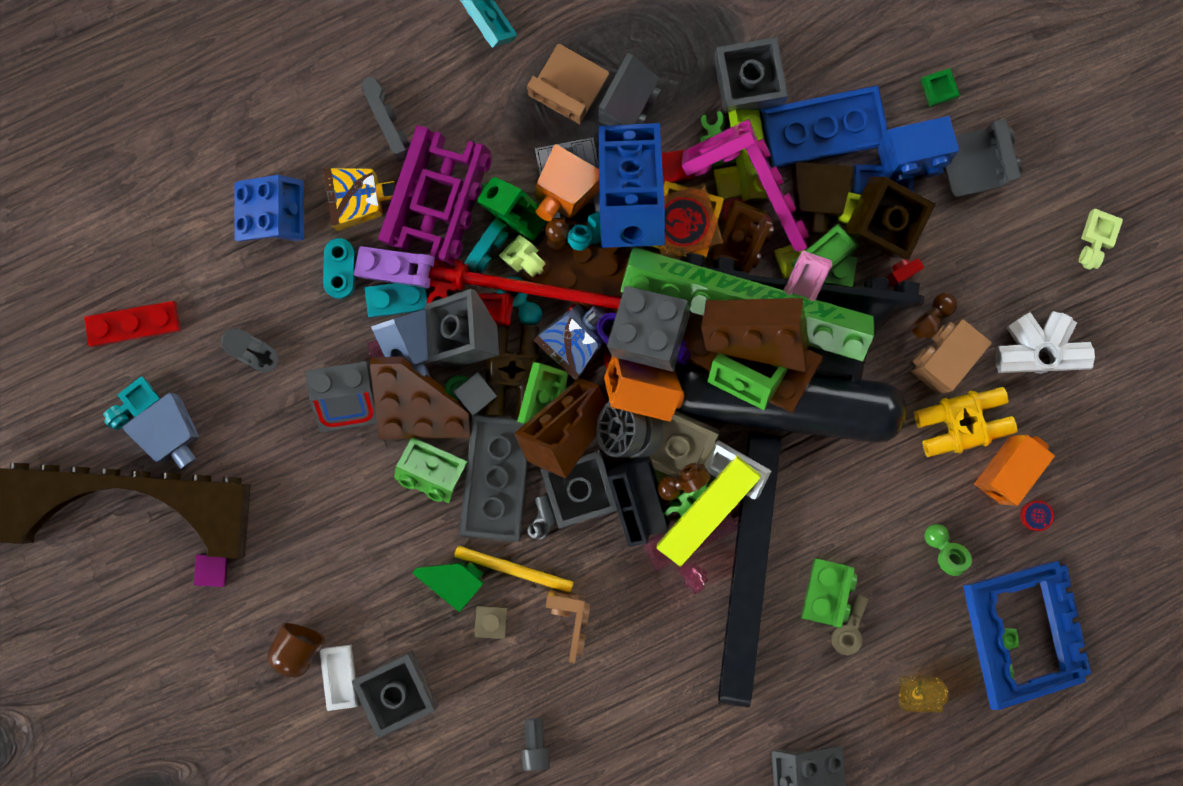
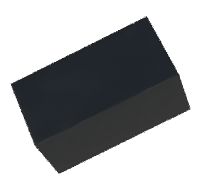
M651 457L613 462L607 478L628 547L647 544L650 535L668 532L670 521L668 515L664 514L665 504L657 491L658 481Z

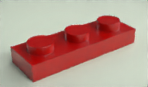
M175 301L84 317L89 347L181 332L178 307Z

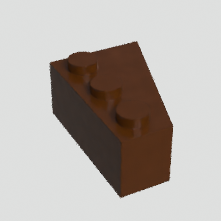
M803 298L706 300L701 327L707 351L806 372L809 344Z
M581 378L577 379L514 433L528 462L565 479L596 436L599 413L604 405L607 404L599 385Z

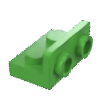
M533 362L517 422L527 423L566 390L568 373Z
M411 437L396 465L394 478L405 488L418 489L426 493L434 501L449 503L453 491L466 468L467 461Z
M814 558L801 618L842 628L843 622L848 621L851 605L847 604L849 592H854L857 584V574H854V567Z

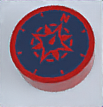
M1033 500L1027 502L1022 507L1020 519L1027 529L1043 531L1051 526L1054 513L1046 502Z

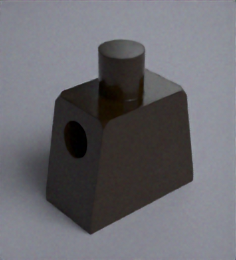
M796 162L792 167V181L797 209L796 215L810 217L809 233L817 235L827 234L828 219H838L843 215L854 166Z

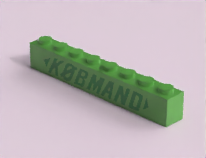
M632 247L620 292L624 291L625 286L684 299L688 301L690 311L700 315H704L706 300L803 298L809 346L864 361L874 338V321L871 315L819 300L811 301L808 297L795 293L788 295L781 289Z

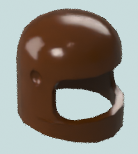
M283 623L268 651V662L279 674L294 678L302 676L310 668L309 661L315 652L322 649L325 638L321 633L311 628L293 623ZM304 635L310 640H312L315 644L305 642L297 638L296 636Z

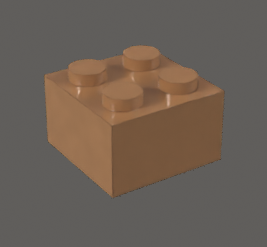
M964 319L954 323L950 321L945 326L941 325L939 331L931 337L934 341L933 344L927 349H921L914 357L912 362L915 366L910 372L937 394L953 391L992 342Z

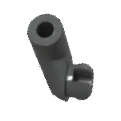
M549 495L535 498L539 514L533 523L528 526V534L533 539L545 538L556 523Z

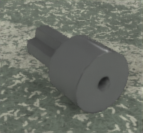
M541 718L526 719V750H521L522 770L550 769L549 748H544L543 720Z

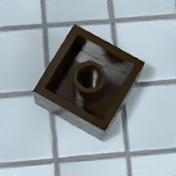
M870 176L845 231L849 235L893 258L909 260L936 204L887 177Z

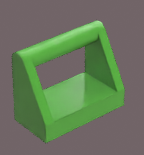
M719 353L713 360L708 383L765 410L788 368L772 365L778 369L769 378L730 359L729 355Z

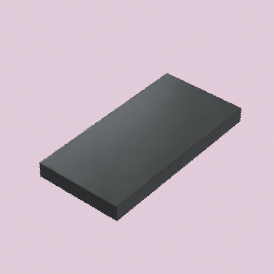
M472 415L459 536L520 542L529 462L514 435L524 425L517 422L518 419Z

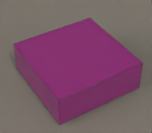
M196 554L193 585L226 587L229 558L207 557L206 554Z

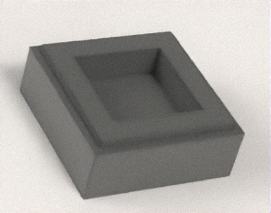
M478 372L454 391L473 416L497 398V395Z

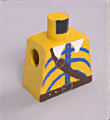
M323 169L332 227L339 231L383 216L381 201L392 199L396 187L395 181L378 183L377 175L373 169Z

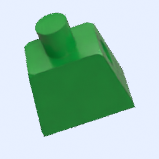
M493 177L488 183L482 184V193L478 197V203L495 218H498L510 228L534 241L547 222L536 213L539 205L522 189L497 177ZM514 207H521L522 214L518 216L511 212Z

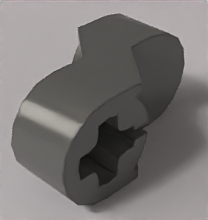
M230 328L222 334L220 338L222 349L237 360L262 373L270 372L277 366V352L261 340L237 328Z

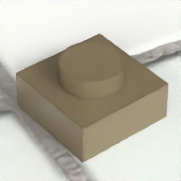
M477 605L474 637L505 639L508 607Z

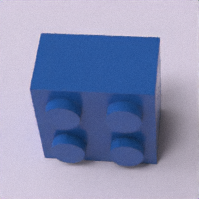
M950 116L889 129L877 151L881 165L884 167V177L896 181L898 184H904L914 180L915 176L925 174L926 178L942 174L943 170L959 152Z

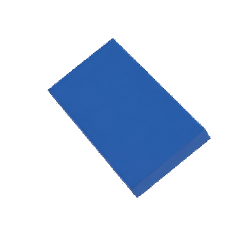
M878 85L760 110L765 139L771 154L769 157L772 168L775 166L783 168L793 166L796 162L807 163L875 149L879 147L888 132Z

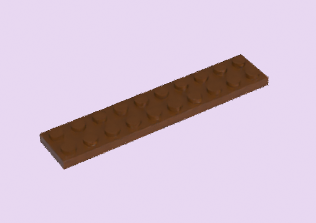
M545 235L537 248L539 251L536 253L546 263L542 268L544 271L540 275L536 274L534 277L530 276L525 270L522 273L523 278L529 282L622 297L623 292L620 291L628 261L617 255L610 254L608 251L592 243L587 249L578 251L570 246L567 238L562 242H553ZM569 301L575 305L582 306L587 311H589L594 306L591 304ZM600 306L606 314H617L618 309ZM691 312L683 340L687 343L685 347L688 348L691 354L688 362L710 372L713 360L719 353L705 349L701 327L703 315ZM808 349L806 372L788 368L770 403L794 414L822 363L823 356ZM730 356V359L769 378L778 369L770 364Z

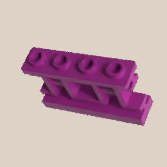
M417 125L378 240L389 247L400 248L404 251H408L412 237L433 243L429 256L435 257L437 261L453 265L454 260L458 259L461 255L464 232L469 229L472 223L473 215L471 212L475 201H478V197L482 193L481 182L484 173H487L491 167V151L484 144H475L471 141H468L464 155L444 150L443 146L446 138L441 133L431 132L428 128ZM431 154L434 157L444 159L439 173L426 170ZM455 163L469 166L464 182L461 179L451 177ZM431 181L452 186L444 212L423 207ZM412 211L424 216L420 231L407 227ZM436 219L450 223L445 239L432 235Z

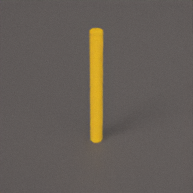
M457 546L455 551V558L571 593L573 581L465 547Z

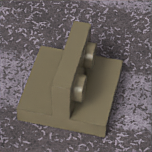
M675 410L671 422L663 420L661 444L657 451L650 456L654 469L669 476L679 478L681 475L680 471L686 465L696 463V465L705 464L720 430Z

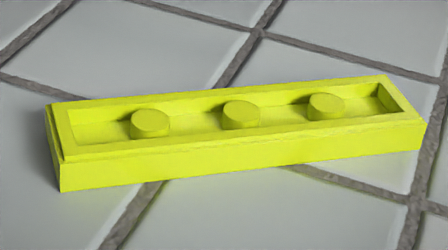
M736 455L658 542L657 549L681 567L759 481L761 474Z

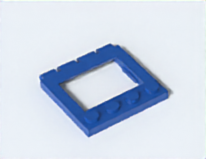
M1050 561L963 585L990 709L1001 710L1085 683V676L1091 674L1087 652H1079V648L1085 647L1081 624L1079 621L1072 622V618L1078 617V611L1073 592L1065 591V588L1072 586L1066 564L1059 565V561ZM1040 582L1060 671L1017 684L1011 678L1009 670L1012 664L1009 650L1004 647L1002 639L1005 630L1003 621L997 616L996 612L997 594L1007 591L1012 593L1034 587L1036 583Z

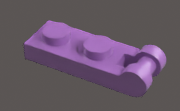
M359 246L354 276L429 288L431 278L428 277L430 267H434L435 257L425 254H412ZM418 265L417 274L414 275L415 266Z

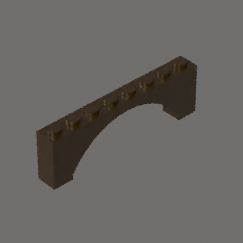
M10 462V468H0V543H34L35 534L53 515L71 502L91 493L120 488L150 495L176 510L199 534L207 547V557L236 559L245 557L251 484H242V478L223 477V482H211L212 476L193 475L192 480H181L180 473L162 472V478H152L150 471L132 470L131 476L120 475V469L101 468V474L90 473V467L71 466V472L60 471V465L41 464L40 470L29 469L30 463Z

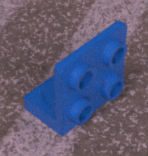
M272 175L235 182V241L243 242L272 237L292 241L304 240V180L283 175Z

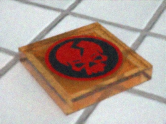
M705 183L664 195L665 245L658 246L661 255L674 259L723 243Z

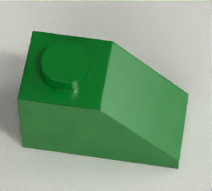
M463 562L419 566L412 572V574L458 612L463 610L485 583V580L481 578L484 573L471 562L467 566Z

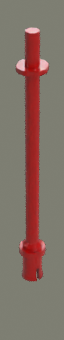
M464 263L459 265L458 270L437 266L431 267L430 270L431 278L454 281L458 290H464L466 284L615 309L619 308L622 298L469 272L468 265Z

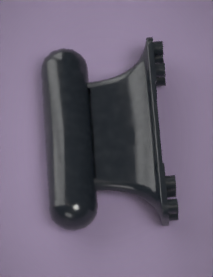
M686 254L684 262L703 267L705 256ZM717 258L713 268L705 267L784 290L788 279L749 275L747 272L734 271L735 260L730 258ZM872 277L870 281H864V287H859V289L823 284L816 300L873 316L875 338L881 327L894 314L902 310L922 306L925 296L919 295L920 283L903 281L901 285H894V291H889V279ZM809 346V350L823 356V361L794 414L772 403H769L766 409L762 410L708 383L710 372L690 362H687L686 366L678 362L675 365L681 389L684 391L683 403L679 409L676 408V411L696 420L880 443L887 442L896 437L903 428L907 418L906 401L902 393L895 386L885 382L862 379L867 354L864 361Z

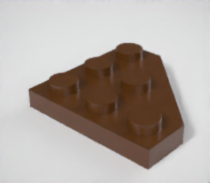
M402 356L371 357L370 372L379 439H411V437L416 439L470 438L469 410L460 399L456 401L445 392L443 386L427 374L425 376L421 375L412 368V363Z

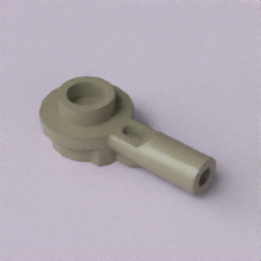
M857 595L847 623L842 624V628H836L832 633V646L842 655L855 654L862 646V635L858 630V626L867 606L868 598Z

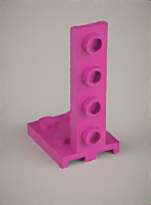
M749 119L683 151L682 167L686 175L695 173L698 176L709 171L712 168L711 164L721 159L724 162L735 159L741 154L740 150L745 148L794 250L802 251L807 248L805 238L809 237L808 231L802 220L796 221L792 213L797 210L793 199L789 193L783 194L779 186L784 183L777 166L770 167L767 157L771 156L764 139L758 141Z

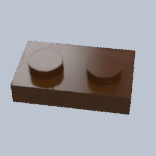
M735 200L711 251V257L716 260L717 258L734 259L735 266L739 267L741 272L749 274L751 269L756 268L760 261V249L764 241L768 242L773 233L774 225L769 213Z

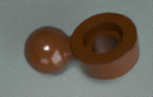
M580 209L572 218H567L564 215L562 218H553L547 223L545 228L547 237L553 242L564 241L568 237V232L575 225H587L590 214Z
M949 293L937 295L933 300V308L921 315L910 326L909 330L917 339L932 337L940 329L938 324L941 321V317L951 316L956 311L957 300L953 295Z
M691 463L680 471L681 475L679 478L673 476L662 478L657 485V491L662 499L672 501L680 496L682 490L685 493L699 490L709 482L711 475L704 464L696 465V463Z

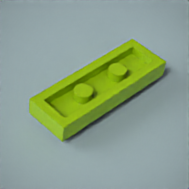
M735 109L728 113L731 127L749 119L758 141L764 139L759 110ZM746 149L740 150L741 154L736 157L742 200H769L768 194Z

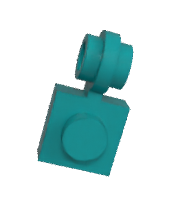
M600 211L588 216L587 225H575L568 232L567 239L573 249L582 251L587 249L591 243L595 245L601 242Z
M141 376L117 394L124 404L121 407L114 405L107 409L103 414L105 417L104 422L109 428L119 430L130 421L128 417L130 412L135 418L161 398L147 379Z

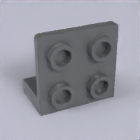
M835 745L806 752L785 749L771 751L774 786H846L842 746Z

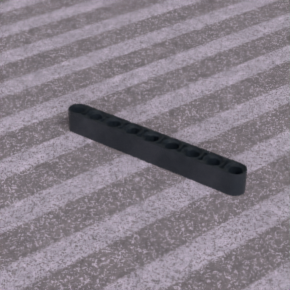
M750 432L748 436L746 456L771 470V473L757 499L754 500L745 495L740 501L718 704L748 708L751 705L781 447V436Z

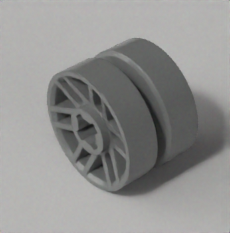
M609 401L601 409L597 419V440L601 449L612 457H649L657 451L661 444L663 420L612 408Z

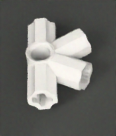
M1053 311L1050 313L1042 330L1033 315L1028 313L1006 327L1018 345L996 347L995 364L998 373L1035 372L1043 374L1048 371L1090 370L1093 368L1095 360L1094 348L1091 342L1068 343L1077 324L1072 317ZM1039 351H1043L1049 355V364H1044L1043 362H1041V360L1039 359Z

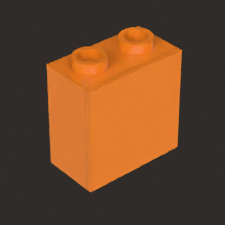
M611 357L604 376L611 407L671 422L676 408L679 409L684 399V391L681 389L675 368L674 372Z
M1029 435L1009 436L975 481L974 485L1000 505L1018 506L1055 455L1048 450L1050 446L1037 436H1033V438Z

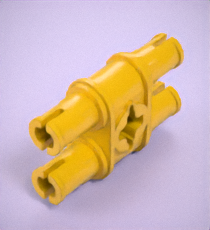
M1000 387L980 393L970 390L968 394L950 399L942 398L937 405L914 411V418L918 428L945 422L948 427L947 434L922 441L926 456L932 457L951 451L961 454L963 450L981 445L986 447L994 439L1017 433V425L1013 416L986 422L982 414L984 410L1008 404L1009 400L1005 388ZM970 418L971 424L961 426L960 420Z

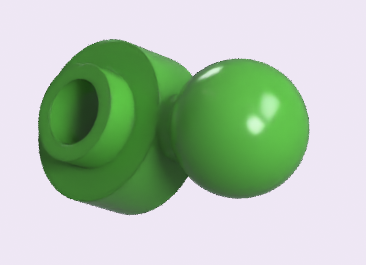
M932 524L926 529L924 537L927 544L933 548H939L941 551L938 555V563L941 569L952 576L962 575L971 566L972 557L970 552L961 544L950 543L949 532L943 525Z

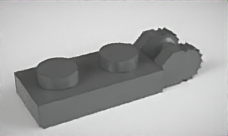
M366 77L361 85L362 90L395 157L401 162L405 160L407 155L405 148L409 147L410 144L403 130L397 132L392 123L397 120V117L390 103L384 105L386 95L376 78Z

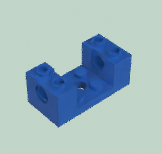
M660 123L599 126V191L602 248L665 245V208Z

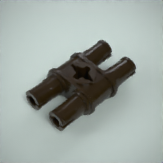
M521 325L520 352H517V355L508 352L509 326H497L499 356L487 359L485 380L497 395V398L487 405L486 415L504 416L505 390L509 389L510 386L518 390L517 417H519L533 362L540 363V360H542L541 354L538 353V344L533 341L539 335V326ZM510 363H516V367L525 372L517 373L514 379H510L508 373L500 370L510 368Z

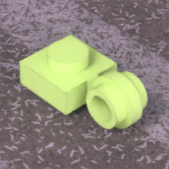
M1098 209L1090 211L1081 239L1092 243L1091 247L1085 246L1079 256V263H1082L1084 268L1091 270L1092 268L1098 269L1105 255L1100 249L1101 247L1106 249L1114 247L1123 221L1122 218Z
M518 235L499 255L516 272L523 268L532 277L536 274L540 275L544 271L542 268L546 264L536 254L539 250L521 235Z

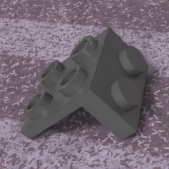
M1006 119L994 121L986 129L955 136L959 152L945 168L950 193L953 197H962L1009 186L1021 178V160L1018 156H1015L1013 148L1015 142L1014 132L1011 127H1008Z

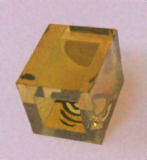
M900 676L899 707L906 712L943 713V704L948 702V689L944 685L943 680L938 677Z

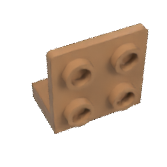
M557 44L538 78L532 76L527 85L528 96L581 125L609 77V72L565 46Z
M549 590L545 608H551V614L569 617L570 612H576L569 663L575 664L576 656H583L586 634H581L580 629L581 625H588L590 604L585 603V595Z

